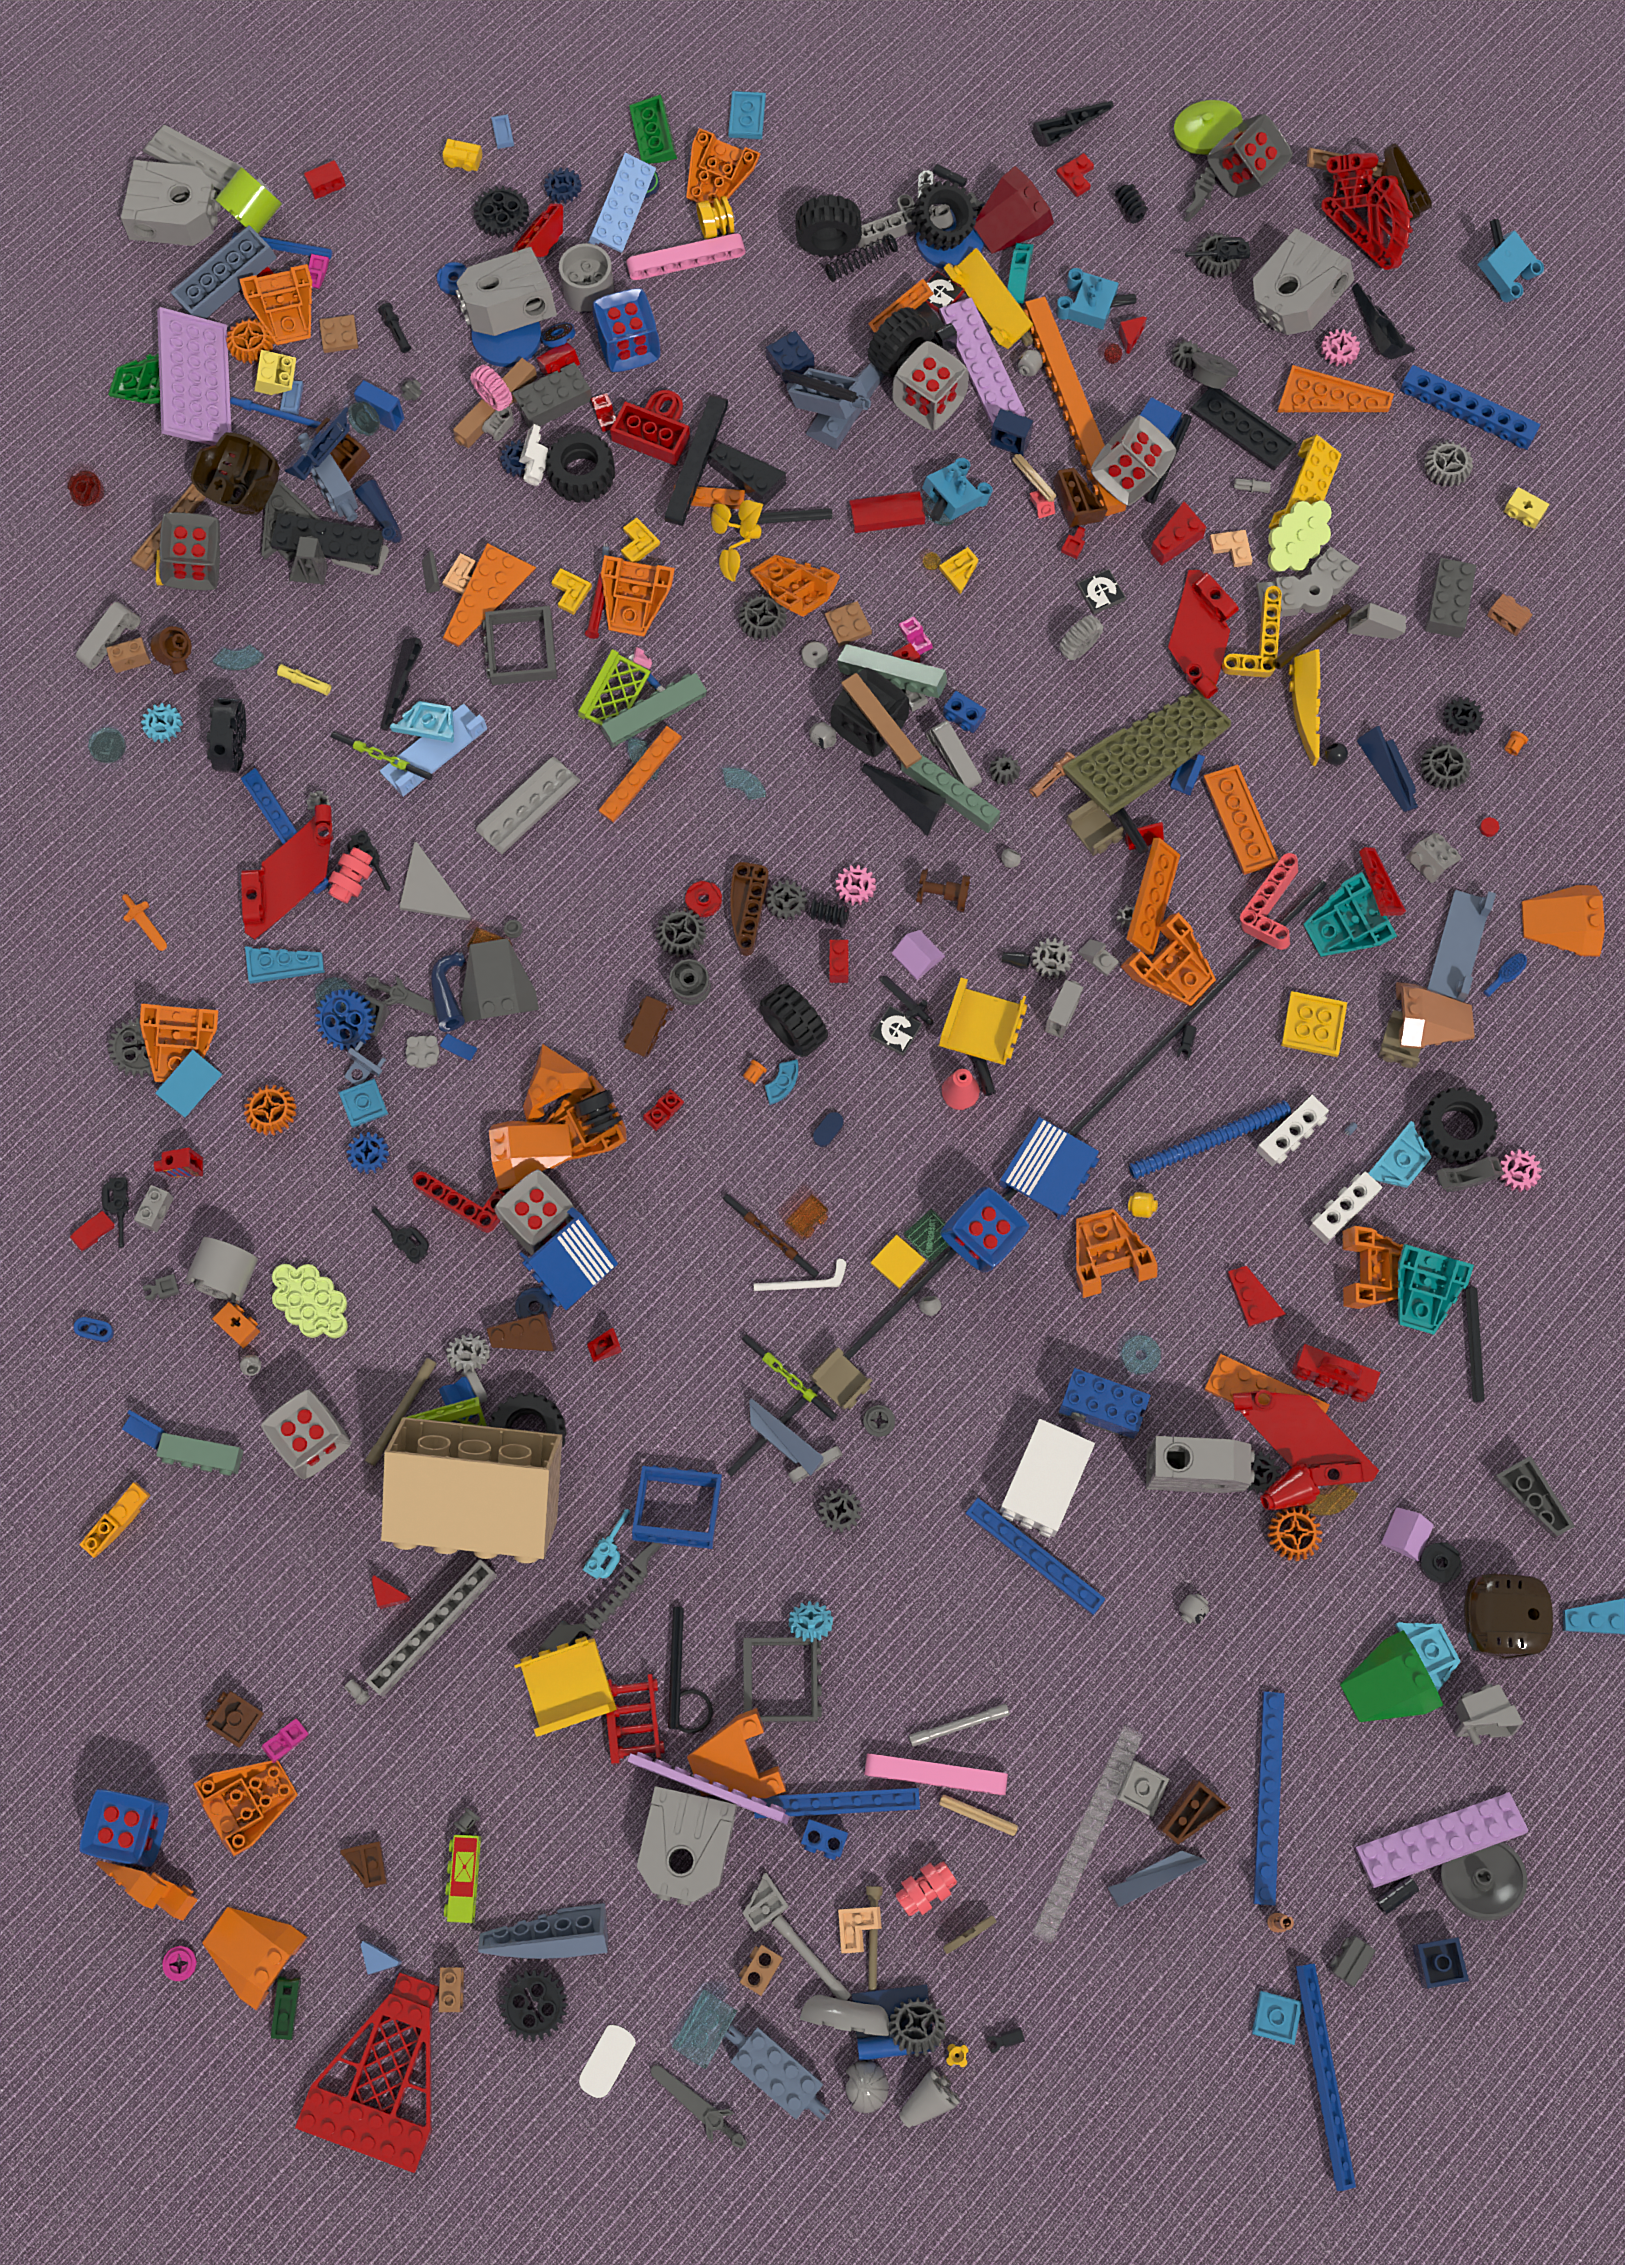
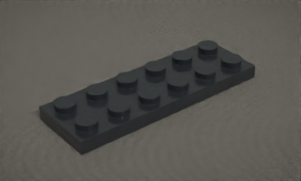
M1209 387L1191 407L1192 413L1274 471L1297 445L1295 441L1221 389Z
M278 513L271 543L272 549L295 553L299 538L312 536L319 540L325 558L378 567L384 542L382 531Z

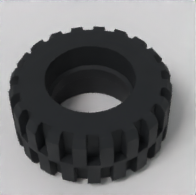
M828 194V196L819 195L817 198H810L809 201H805L799 207L795 215L796 240L799 246L811 255H819V257L841 256L843 253H848L854 249L861 240L860 209L854 202L848 198H843V196Z
M905 307L897 312L895 311L879 326L878 331L874 333L873 339L869 343L870 347L867 350L869 361L885 376L894 378L902 364L921 344L926 341L931 342L933 335L932 325L913 308Z
M576 431L575 434L568 433L566 437L563 438L561 436L558 438L557 443L554 442L551 445V450L547 453L546 467L549 482L553 490L560 497L564 496L565 500H575V503H581V501H585V503L591 502L590 499L594 498L596 500L600 498V494H606L608 488L613 484L615 465L612 450L608 447V443L605 440L601 441V437L598 435L592 436L590 432L582 433L581 431ZM577 459H588L596 464V467L585 475H572L565 470L568 464Z
M780 984L760 1001L759 1009L764 1017L763 1019L775 1033L776 1037L795 1055L807 1057L827 1040L828 1031L820 1015L817 1014L809 1001L800 992H797L794 987L788 984Z
M1452 1087L1448 1088L1446 1092L1444 1090L1439 1092L1436 1097L1432 1098L1424 1109L1419 1122L1421 1124L1419 1128L1420 1134H1424L1422 1140L1424 1144L1429 1145L1428 1150L1430 1153L1434 1151L1438 1159L1446 1158L1448 1163H1453L1454 1160H1457V1164H1464L1466 1160L1467 1162L1474 1161L1477 1157L1483 1155L1496 1138V1130L1498 1129V1122L1495 1121L1497 1113L1491 1110L1493 1105L1491 1102L1487 1103L1484 1100L1486 1098L1484 1095L1481 1094L1479 1096L1475 1094L1476 1090L1473 1089L1466 1091L1465 1087H1459L1455 1090ZM1449 1111H1458L1467 1115L1474 1124L1475 1135L1468 1140H1459L1452 1137L1443 1127L1442 1116Z
M521 1392L517 1393L516 1397L509 1396L504 1404L501 1402L497 1406V1412L494 1411L491 1416L492 1422H489V1427L510 1429L513 1422L519 1417L528 1414L537 1415L544 1421L546 1433L562 1435V1447L565 1445L567 1429L564 1418L556 1405L541 1394L538 1396L534 1392H529L524 1395Z

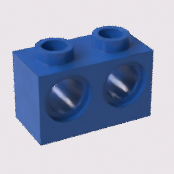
M955 691L945 704L943 715L948 721L960 725L964 731L974 733L984 720L986 709L958 691ZM953 707H958L960 710H957V711H956V710H953L952 708H953ZM970 716H971V717H974L975 719H974V720H969L967 717H970Z
M809 1819L801 1844L805 1845L804 1850L816 1853V1850L824 1852V1857L835 1860L836 1857H841L848 1833ZM817 1831L820 1834V1840L817 1843H811L808 1840L810 1832ZM831 1838L839 1840L840 1846L837 1850L829 1849L828 1841Z

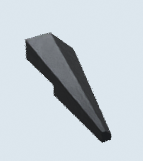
M1112 101L1066 111L1065 116L1034 123L1031 133L1038 146L1049 147L1107 112L1114 105Z
M1356 283L1352 289L1381 355L1392 360L1413 353L1415 350L1414 346L1406 343V337L1399 333L1395 324L1384 311L1372 303V297L1365 293L1359 283Z
M417 637L403 640L380 727L382 730L388 731L410 688L408 676L423 648L421 639Z
M864 764L862 772L928 837L936 824V819L945 806L946 798Z

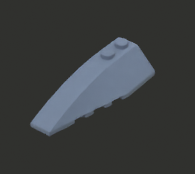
M870 363L855 378L861 380L867 398L870 399L885 375ZM857 408L847 420L819 413L806 432V435L837 450L863 409Z
M605 1903L562 1908L557 1910V1914L547 1917L546 1914L539 1915L538 1919L526 1923V1920L517 1922L518 1924L514 1927L508 1928L503 1926L479 1934V1953L497 1956L549 1959L608 1953Z

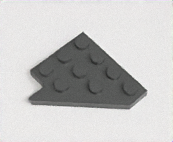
M280 480L276 483L265 507L262 557L266 560L277 551L289 562L294 558V552L272 549L271 547L278 513L316 520L321 519Z

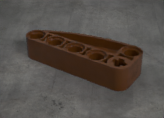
M739 862L734 866L731 881L730 908L732 928L738 951L741 955L749 956L754 952L769 883V871L763 865ZM740 871L746 872L745 875H739L738 873ZM755 891L761 892V894L758 896H755L752 893ZM752 908H756L758 910L755 913L749 912V910ZM748 925L754 926L752 930H747L745 927ZM745 942L751 944L749 947L742 946V944Z

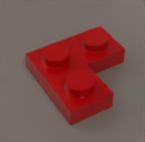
M1083 153L1057 169L1056 174L1070 191L1078 197L1090 190L1091 184L1083 175L1093 170L1094 164Z

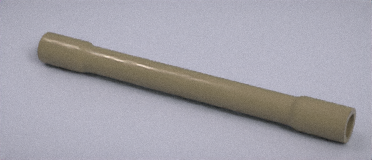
M426 1358L394 1415L366 1457L365 1461L373 1466L377 1464L386 1445L400 1424L401 1418L404 1417L424 1382L435 1368L437 1363L431 1359Z

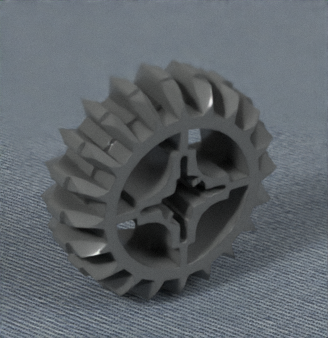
M1215 232L1213 236L1208 234L1206 238H1202L1201 242L1198 243L1195 252L1216 250V243H1219L1222 238L1229 237V234L1227 236H1223L1222 232L1220 235H1217ZM1195 256V263H1198V268H1202V273L1207 272L1208 276L1212 274L1214 278L1217 275H1220L1222 278L1224 274L1229 276L1230 273H1234L1241 259L1221 261L1213 256Z
M762 593L761 597H758L755 594L754 599L749 597L748 602L744 601L743 607L739 609V625L744 633L747 632L748 637L754 635L755 641L758 637H761L762 641L765 637L771 640L772 635L777 638L778 632L782 633L783 627L786 626V608L776 603L770 595L765 597ZM769 609L772 610L773 612H775V614H776L777 616H775V615H773V613L769 612ZM748 618H750V619H752V621L756 622V623H757V626L754 625L753 623H751Z
M1449 741L1445 745L1442 742L1438 746L1434 744L1422 756L1423 761L1420 763V767H1422L1421 773L1425 774L1424 780H1430L1429 785L1432 783L1436 784L1435 789L1439 786L1442 787V790H1445L1446 787L1449 790H1452L1454 787L1458 788L1461 784L1465 783L1466 778L1470 775L1471 765L1469 764L1471 759L1467 758L1468 752L1462 753L1463 747L1456 748V743L1453 746H1450ZM1443 756V758L1441 759L1437 758V760H1432L1435 757ZM1455 772H1458V774L1455 776H1448L1449 774H1454Z
M676 908V913H672L669 910V916L663 914V920L658 921L659 927H656V932L658 933L656 934V939L659 940L658 945L663 946L664 952L669 950L670 956L675 952L677 958L682 953L686 958L688 952L693 955V949L699 951V945H704L703 939L706 938V933H704L706 926H703L704 921L702 919L699 920L698 914L693 916L692 910L686 913L685 908H683L682 912H679V909ZM689 923L695 927V935L692 934V931L688 930ZM667 931L674 936L673 942L666 937Z
M917 1997L916 2002H912L909 1998L907 2005L901 2002V2008L895 2007V2014L890 2016V2037L894 2038V2045H899L900 2051L906 2049L908 2056L912 2051L915 2052L916 2057L919 2056V2052H923L926 2056L928 2049L934 2053L935 2046L940 2047L941 2040L945 2038L946 2025L944 2024L945 2017L942 2015V2010L940 2008L936 2009L935 2003L929 2005L927 1998L924 2002H920L919 1997ZM907 2018L908 2025L901 2031V2024ZM932 2023H934L935 2028L933 2032L928 2036L927 2029L930 2028V2025Z

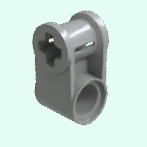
M507 407L502 411L496 410L485 421L482 431L493 436L495 441L502 439L504 434L514 424L511 408Z

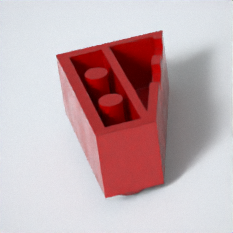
M1185 501L1153 541L1151 554L1161 566L1204 538L1205 524Z

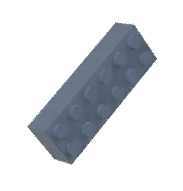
M249 225L170 293L188 315L206 319L241 289L239 279L258 275L277 257L271 247Z

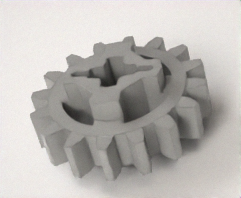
M1047 938L1045 944L1040 941L1039 947L1035 946V953H1032V959H1035L1032 965H1037L1035 971L1041 970L1042 977L1048 974V979H1051L1052 975L1058 979L1059 973L1064 976L1065 970L1069 971L1071 967L1069 964L1073 962V959L1070 958L1072 957V951H1068L1069 945L1063 946V940L1057 943L1056 938L1053 939V942H1050ZM1041 953L1043 954L1042 956L1044 957V958L1042 959V961H1040V954H1041ZM1063 956H1064V958H1065L1064 964H1062V961H1061V959H1062Z
M472 1334L468 1338L462 1335L460 1340L455 1338V1343H449L450 1348L446 1350L448 1363H450L451 1368L456 1367L457 1372L463 1369L464 1373H467L471 1369L473 1373L475 1371L474 1368L482 1369L481 1364H487V1359L490 1358L489 1345H486L485 1339L480 1340L479 1335L473 1338Z

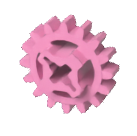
M1336 329L1335 334L1330 331L1329 335L1324 337L1321 345V354H1325V360L1330 359L1329 364L1335 362L1338 367L1339 363H1342L1344 367L1346 362L1352 364V361L1356 360L1360 351V342L1356 341V336L1351 337L1352 332L1346 334L1343 329L1342 333H1339L1338 329Z
M851 865L849 871L844 868L843 874L839 873V880H836V892L839 893V898L845 897L844 903L851 901L852 906H854L855 902L862 905V900L868 902V896L873 897V891H876V885H874L876 880L872 878L873 873L869 872L867 874L866 867L860 870V865L856 869ZM845 880H846V881H847V884L845 885V888H844V887H843V884H844V882H845ZM866 883H868V888L865 891L864 887L866 886Z
M1520 1149L1517 1150L1516 1154L1510 1151L1509 1156L1505 1155L1502 1158L1503 1161L1500 1162L1504 1172L1500 1180H1506L1504 1186L1506 1187L1510 1184L1512 1191L1516 1187L1519 1192H1522L1524 1188L1528 1191L1541 1178L1538 1173L1542 1169L1537 1168L1540 1161L1535 1162L1533 1160L1535 1155L1529 1157V1151H1526L1524 1154H1522ZM1510 1162L1511 1169L1508 1171V1164ZM1532 1170V1176H1531V1178L1529 1179V1177H1530L1529 1171Z

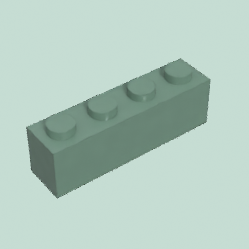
M162 1433L156 1456L162 1459L161 1462L173 1465L174 1462L181 1463V1466L192 1469L193 1466H198L202 1471L212 1472V1469L219 1470V1474L231 1476L232 1473L238 1474L244 1451L240 1447Z

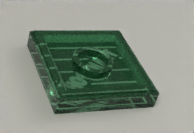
M932 1208L903 1234L930 1263L949 1246L940 1234L946 1222Z

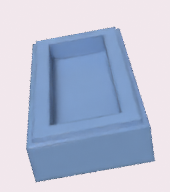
M508 114L491 117L497 148L514 146Z
M293 380L292 390L283 392L280 411L294 415L299 414L304 386L303 381Z

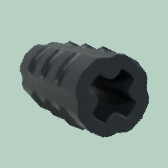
M1406 1876L1374 1899L1381 1912L1387 1915L1399 1905L1404 1904L1406 1900L1412 1898L1420 1890L1415 1881L1410 1876Z

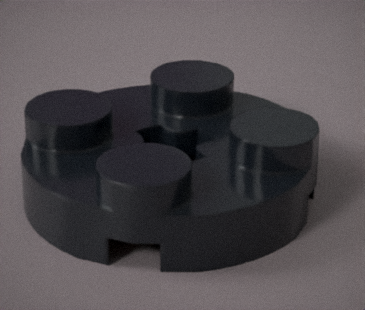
M1445 1542L1429 1545L1421 1554L1420 1569L1432 1582L1445 1584L1454 1580L1461 1572L1462 1562L1459 1557L1460 1554L1455 1547ZM1443 1558L1446 1566L1439 1568L1436 1559L1440 1560Z

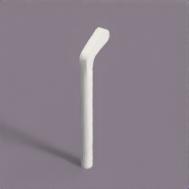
M843 1259L837 1260L835 1276L831 1279L754 1283V1291L839 1287L844 1277L846 1262Z

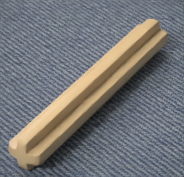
M1015 454L1013 458L1015 465L1048 502H1053L1056 497L1054 491L1021 454Z
M942 1795L939 1801L940 1806L1014 1836L1017 1832L1018 1826L949 1796Z

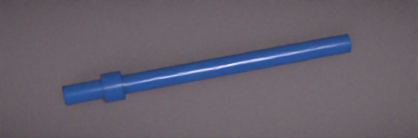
M234 397L230 399V404L243 407L247 411H258L317 428L322 423L259 405L248 399L241 400Z

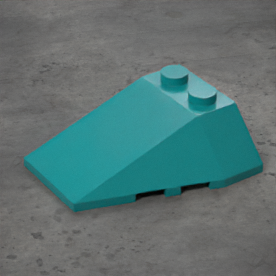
M1363 872L1346 880L1328 898L1329 900L1322 907H1319L1303 924L1321 957L1381 946L1398 937L1387 916H1381L1373 891Z
M1404 1244L1398 1262V1324L1434 1335L1448 1315L1447 1311L1451 1305L1456 1303L1462 1289L1467 1287L1474 1265Z

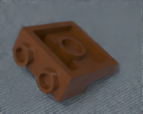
M229 1689L227 1692L223 1691L217 1699L219 1704L215 1710L211 1708L204 1717L206 1720L205 1726L238 1748H241L264 1715V1712Z

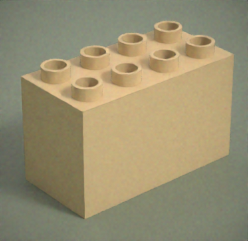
M403 1417L385 1450L381 1541L393 1542L396 1548L403 1550L413 1549L417 1545L431 1546L434 1551L440 1554H452L457 1550L474 1551L475 1556L483 1559L494 1558L498 1554L514 1556V1559L521 1563H533L538 1559H544L557 1523L562 1435Z

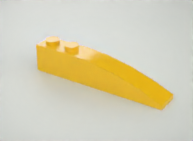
M1319 649L1294 657L1292 664H1289L1288 674L1291 675L1292 679L1289 682V692H1292L1294 716L1300 738L1312 766H1316L1319 760L1320 734H1316L1319 731L1320 717H1316L1320 707V699H1317L1318 689H1320Z

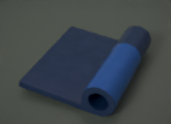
M927 1984L852 1993L853 2002L879 2005L884 2008L888 2015L889 2023L891 2022V2014H895V2007L901 2008V2002L907 2005L909 1998L912 2002H916L917 1997L920 1998V2002H924L926 1998L929 2002ZM907 2018L901 2024V2031L908 2025ZM932 2024L927 2029L928 2036L933 2032ZM890 2029L888 2036L864 2034V2032L856 2031L859 2061L908 2054L906 2049L900 2051L899 2045H894V2038L890 2037Z

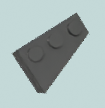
M312 536L300 537L289 581L324 585L328 565L319 540Z

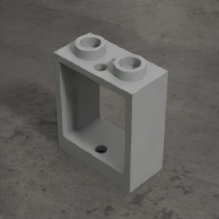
M1065 980L1048 1017L1045 1032L1061 1039L1063 1038L1081 998L1083 987L1078 982Z

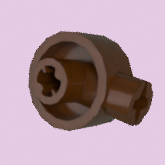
M169 626L155 633L150 644L151 652L155 659L163 665L170 666L173 675L189 670L185 659L191 654L192 645L187 633L176 626Z

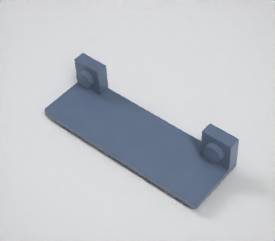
M1455 890L1427 989L1464 1002L1470 991L1473 977H1471L1485 922L1492 910L1496 893L1489 891L1485 897L1481 898Z

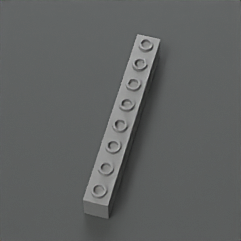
M480 1559L376 1668L365 1682L380 1696L384 1697L488 1587L497 1575Z

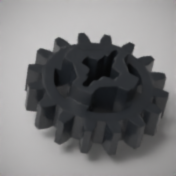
M1459 697L1458 701L1452 699L1451 703L1447 704L1443 712V722H1447L1446 728H1452L1451 733L1457 731V736L1464 733L1466 737L1469 732L1473 735L1476 730H1479L1484 720L1482 718L1484 712L1479 711L1480 705L1475 706V700L1469 702L1467 697L1463 701L1462 697Z
M1260 1451L1256 1456L1254 1452V1462H1251V1470H1254V1472L1258 1470V1472L1264 1473L1261 1476L1254 1474L1256 1485L1251 1483V1486L1247 1489L1248 1493L1254 1490L1255 1495H1258L1260 1491L1263 1494L1277 1481L1275 1478L1281 1476L1280 1473H1276L1280 1466L1274 1465L1276 1459L1270 1460L1269 1453L1263 1456L1262 1451ZM1271 1474V1479L1267 1484L1266 1477Z

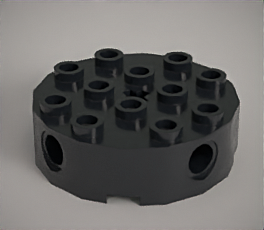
M218 697L214 699L213 707H210L211 727L206 737L207 743H210V749L208 748L207 759L211 760L212 769L215 771L238 773L241 770L244 759L242 746L243 743H246L245 705L242 704V699Z

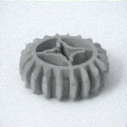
M1447 440L1443 444L1439 441L1426 454L1427 457L1424 460V470H1427L1426 476H1431V481L1436 480V485L1443 483V487L1448 484L1451 488L1454 484L1458 486L1461 482L1464 483L1466 478L1470 476V471L1473 468V458L1470 457L1471 452H1466V447L1461 448V443L1458 445L1454 444V440L1451 444Z
M1088 615L1074 624L1060 643L1059 649L1062 654L1069 660H1076L1084 655L1100 638L1103 632L1101 622L1093 615Z

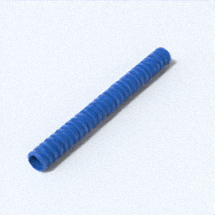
M1285 1100L1281 1101V1103L1278 1102L1276 1106L1271 1105L1270 1108L1266 1107L1265 1110L1261 1109L1259 1112H1254V1115L1249 1114V1117L1244 1116L1243 1119L1234 1120L1232 1124L1229 1122L1227 1126L1222 1125V1128L1212 1129L1211 1132H1206L1205 1135L1195 1136V1139L1191 1138L1189 1141H1184L1183 1144L1179 1143L1178 1146L1169 1147L1167 1151L1164 1149L1162 1153L1157 1152L1156 1155L1147 1156L1145 1160L1142 1158L1140 1162L1130 1163V1173L1137 1180L1139 1176L1144 1177V1174L1149 1175L1150 1172L1159 1171L1161 1167L1171 1166L1172 1163L1175 1164L1177 1161H1182V1158L1187 1159L1188 1156L1192 1157L1193 1154H1199V1151L1204 1152V1149L1209 1150L1210 1147L1219 1146L1221 1142L1224 1144L1226 1140L1231 1141V1138L1236 1139L1237 1136L1246 1135L1248 1131L1253 1132V1129L1258 1130L1259 1127L1263 1128L1264 1125L1267 1126L1269 1123H1274L1275 1120L1279 1121L1280 1118L1289 1117L1291 1115V1108Z

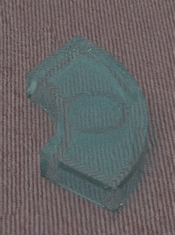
M249 645L239 651H230L224 648L214 658L213 663L227 670H243L258 664L265 657Z
M629 738V756L634 766L647 751V741ZM660 766L650 779L657 780Z
M739 768L722 769L727 788L734 787L740 789L746 794L748 800L766 796L764 786L750 772Z

